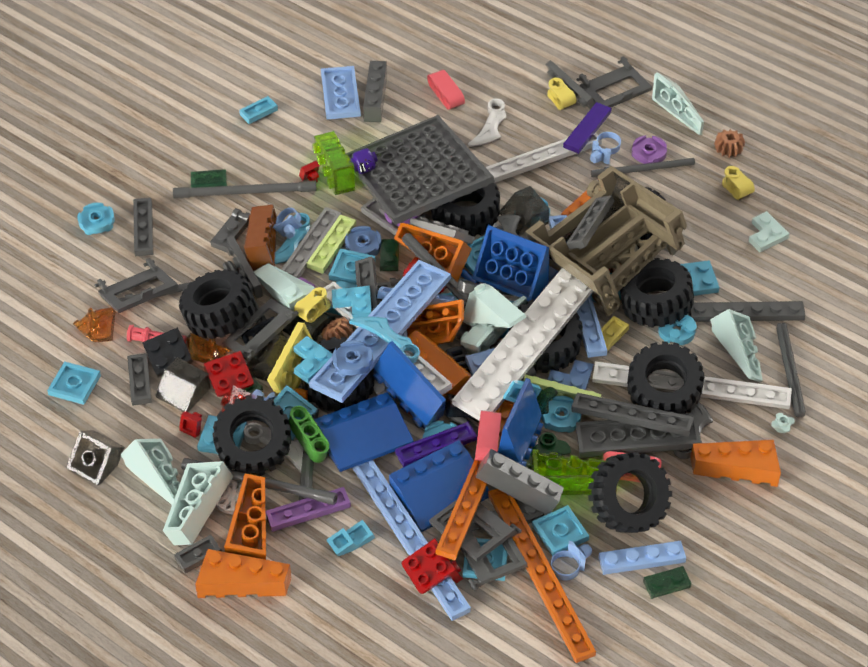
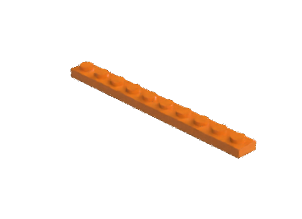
M504 400L495 411L501 413L498 449L503 427L514 406V402ZM474 460L436 548L435 554L456 561L487 487V483L476 478L481 463L479 460Z
M499 489L488 491V497L500 519L509 526L514 524L522 530L520 534L518 533L513 536L512 539L527 562L528 567L526 569L575 663L596 656L593 644L516 500Z

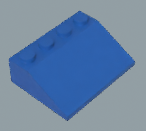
M488 225L472 279L486 283L519 298L525 296L527 301L532 299L535 301L549 284V247Z
M391 341L375 364L373 376L379 384L383 383L388 388L386 391L393 399H398L402 410L405 413L409 412L414 417L412 419L419 428L423 427L425 429L431 423L438 421L444 416L446 399L400 348Z
M528 378L525 379L503 427L498 453L525 467L527 464L525 460L529 461L532 453L531 447L534 448L538 439L536 434L540 435L543 424L540 423L542 413L532 383Z
M388 392L314 419L329 442L328 454L340 472L392 453L396 448L414 442L396 403Z
M460 440L389 474V485L420 532L433 527L429 520L457 500L474 462ZM486 487L485 492L482 496V501L489 498L488 487Z

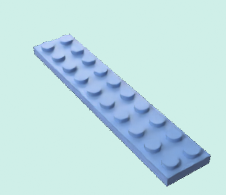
M418 260L368 317L387 318L390 328L402 336L450 281L451 274ZM358 327L346 340L361 341L363 345L371 348L373 363L370 366L369 372L374 368L389 344L379 336L361 327ZM331 357L309 381V387L343 403L368 373L342 376L334 367L333 357Z

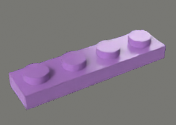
M341 487L330 491L338 494L335 505L306 498L265 511L271 531H277L350 508L351 503L345 488Z

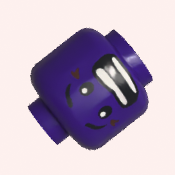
M364 148L354 152L350 162L355 172L358 171V173L364 174L375 169V162H378L375 152Z

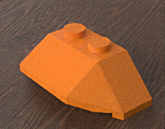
M464 300L428 305L409 326L407 336L417 330L428 336L437 345L453 342L464 320Z

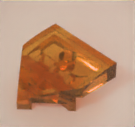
M90 307L88 314L80 321L76 320L73 325L93 342L113 341L116 311L112 307L93 311Z
M192 333L187 337L191 359L206 363L224 357L230 352L226 347L223 348L221 345H217L215 339L209 338V340H206Z

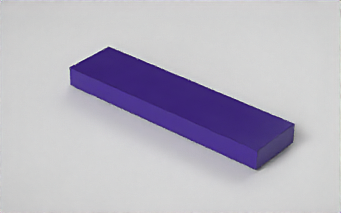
M596 102L563 143V148L579 154L611 114L612 108Z
M468 421L396 448L395 453L402 466L405 467L458 440L463 445L477 441V435Z

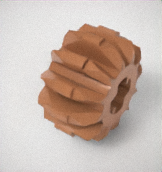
M723 129L716 136L714 145L717 153H721L722 156L728 155L730 157L732 155L736 157L737 154L742 153L745 139L743 134H738L737 130L732 131L730 129L726 131Z
M341 317L327 324V327L322 330L321 336L326 341L330 340L331 337H336V339L346 337L348 339L355 329L345 317Z

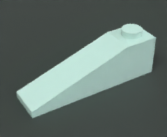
M658 72L655 73L652 100L698 135H701L704 121L681 87L668 77Z
M269 263L254 271L258 281L274 299L293 311L296 303L315 289L312 285Z
M484 283L477 285L474 291L469 293L463 322L470 326H477L479 323L483 327L494 324L495 327L511 328L526 318V316L494 287Z
M522 296L512 302V304L518 308L522 304L526 305L527 300L525 296ZM478 324L462 335L460 339L461 345L464 346L469 355L489 350L490 346L497 342L507 328L495 327L494 324L483 327L482 324Z
M728 309L710 319L712 332L746 376L751 380L761 382L760 362L755 357L758 349L757 346L753 345V339L756 336L750 317Z
M135 439L121 454L125 465L172 505L180 482L176 478L178 475L177 469L171 465L173 460L171 453L162 439Z

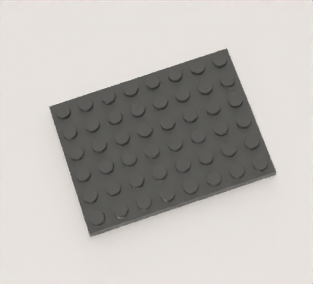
M439 115L343 154L345 161L353 170L350 159L354 152L364 148L375 152L378 162H375V169L364 174H360L358 171H354V173L394 225L403 223L431 209H436L440 205L452 202L456 198L468 195L477 189L487 187L495 182L494 176Z

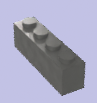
M370 61L363 105L364 122L381 123L387 83V61Z
M492 449L481 461L476 474V478L546 515L551 513L560 502L564 488Z

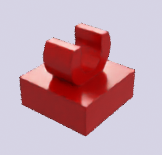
M313 161L301 167L299 177L302 181L309 179V181L318 182L317 178H319L318 171L320 167L318 162Z
M183 412L180 417L179 431L194 438L198 437L201 431L202 414Z

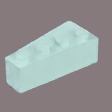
M223 461L187 464L163 532L173 545L193 544L232 480L233 475Z

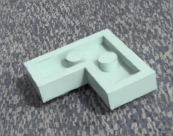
M767 211L752 218V224L759 232L749 236L748 242L759 252L789 239L790 233Z

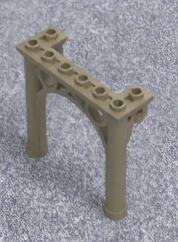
M593 180L587 187V195L591 198L599 193L598 186L600 183L598 180ZM616 193V198L623 202L621 194ZM682 233L678 239L679 247L677 250L653 234L647 240L637 239L604 265L605 268L616 269L611 274V278L617 293L665 247H667L669 254L672 256L685 244ZM549 254V266L559 272L562 267L556 264ZM593 291L592 298L598 305L603 307L608 317L622 305L619 295L614 296L613 294L604 293L599 295Z

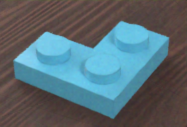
M370 286L332 290L333 308L352 306L353 318L368 317L372 312Z
M306 336L293 347L294 353L304 359L294 368V374L309 384V381L333 354Z

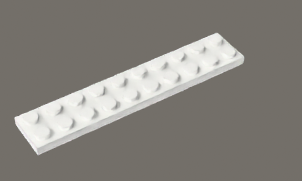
M561 268L524 313L526 318L512 327L452 399V404L479 421L481 410L495 412L504 402L503 396L512 381H521L591 295L593 290Z

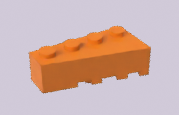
M774 440L696 443L692 445L690 459L693 475L713 478L723 476L729 477L734 481L744 479L750 480L754 484L764 482L770 483V486L778 487L781 470Z
M244 474L225 542L224 552L266 560L265 477Z

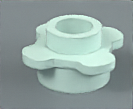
M777 413L776 419L772 421L771 425L777 432L787 433L790 431V426L794 424L795 420L792 417L783 415V413Z

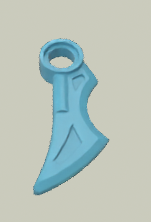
M299 213L301 220L306 223L299 229H295L294 237L291 239L287 238L275 252V264L287 262L300 241L310 230V217L307 214Z
M358 317L350 319V324L374 333L387 343L393 341L403 353L404 351H411L414 356L407 357L413 364L417 361L420 354L419 348L412 343L409 337L395 333L390 328L387 318Z

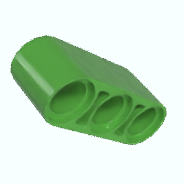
M294 406L289 415L291 431L312 461L316 463L323 462L329 450L328 440L308 410L303 406Z

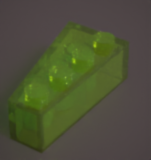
M332 131L314 136L312 149L314 154H317L318 164L323 166L322 172L324 177L328 178L329 189H332L335 195L355 191L354 164L349 162L350 158L348 154H345V149L341 146L335 132Z
M536 449L532 451V471L564 487L562 495H591L592 490L588 489L589 483L594 481L591 476L594 471L599 470L597 466L601 462H606L605 460L592 458L581 460L578 456L570 455V458L558 456V453L555 452L543 454L540 453V450Z

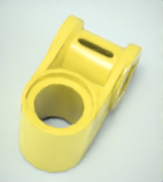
M552 78L549 80L550 89L547 92V96L559 110L576 104L574 92L568 88L562 79Z
M728 166L725 169V178L722 180V186L735 199L739 200L755 191L753 182L739 168Z
M323 287L313 289L307 296L296 303L294 312L298 311V316L309 323L314 322L331 307V303L326 297V289Z

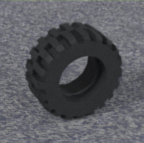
M491 183L487 187L456 198L454 201L440 205L436 209H431L432 218L434 221L467 230L470 236L482 235L486 232L488 225L493 226L498 221L496 217L500 215L499 188L495 183ZM460 201H471L477 204L474 206L463 207L455 205L454 203Z
M654 258L626 286L620 289L622 309H624L625 315L641 326L648 325L651 328L659 326L660 328L665 327L667 324L673 325L675 321L682 320L685 317L684 315L690 312L694 304L691 274L680 263L676 261L671 262L670 259L666 258L664 260ZM653 291H667L656 295L648 294Z
M224 269L223 271L214 270L212 273L208 272L202 277H197L194 282H190L187 285V289L183 290L179 300V309L189 330L194 335L205 339L207 337L210 339L226 337L227 334H233L237 329L243 328L244 324L250 321L256 307L255 298L246 278L242 274L229 269Z
M534 300L527 301L526 305L522 304L518 309L525 313ZM577 312L560 331L562 338L552 342L534 363L533 368L536 372L537 370H542V373H548L549 370L559 371L560 367L564 369L569 366V362L573 363L576 356L580 352L583 335L582 321H580V316Z
M331 337L327 341L326 339L321 340L319 344L333 354V351L340 348V344L345 342L347 338L341 337V339H336V337ZM374 368L343 403L310 388L309 384L301 379L302 389L307 390L310 402H315L317 406L319 405V408L323 407V410H334L335 412L370 398L374 391Z
M662 341V344L659 345L655 342L650 345V348L647 346L642 348L641 352L636 353L633 357V361L629 366L627 390L628 394L631 395L630 400L632 403L678 414H686V411L691 412L700 401L705 378L702 371V363L698 361L696 354H690V349L686 346L681 348L679 343L674 342L672 345L668 344V341ZM667 369L677 373L683 379L684 385L674 392H661L654 389L648 383L647 377L654 371Z
M246 395L244 400H240V397L234 399V404L227 403L224 406V412L220 411L218 413V420L214 421L213 441L219 459L225 463L228 469L249 474L259 473V476L265 475L266 470L272 472L276 469L277 464L281 465L283 463L284 456L288 455L290 451L291 429L287 415L283 413V409L279 405L275 406L273 400L268 399L265 401L263 396L257 395L256 399H252L251 395ZM252 420L263 422L269 426L272 434L270 442L264 448L251 452L244 451L235 445L233 434L238 426Z
M631 452L611 456L606 459V462H601L597 466L599 470L593 472L591 478L594 481L589 483L588 489L592 490L591 495H588V499L593 501L594 506H591L593 513L599 514L597 519L600 523H606L605 527L610 530L615 529L616 532L638 533L648 531L651 527H656L659 524L658 520L665 518L667 513L664 511L665 509H670L671 502H668L669 497H672V491H669L668 486L671 485L670 478L666 479L665 475L667 472L664 468L658 467L660 463L656 459L650 460L649 455ZM626 473L635 475L642 483L644 489L643 502L640 508L633 513L625 511L618 503L616 497L617 483Z

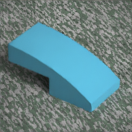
M512 381L503 398L515 403L524 381ZM532 383L537 398L542 389L539 385Z
M361 520L347 531L342 528L326 541L336 555L341 556L373 540L375 536L366 523Z

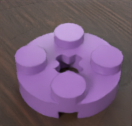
M646 135L640 136L633 142L631 155L643 164L662 162L667 155V145L663 139L657 136H652V138H646Z

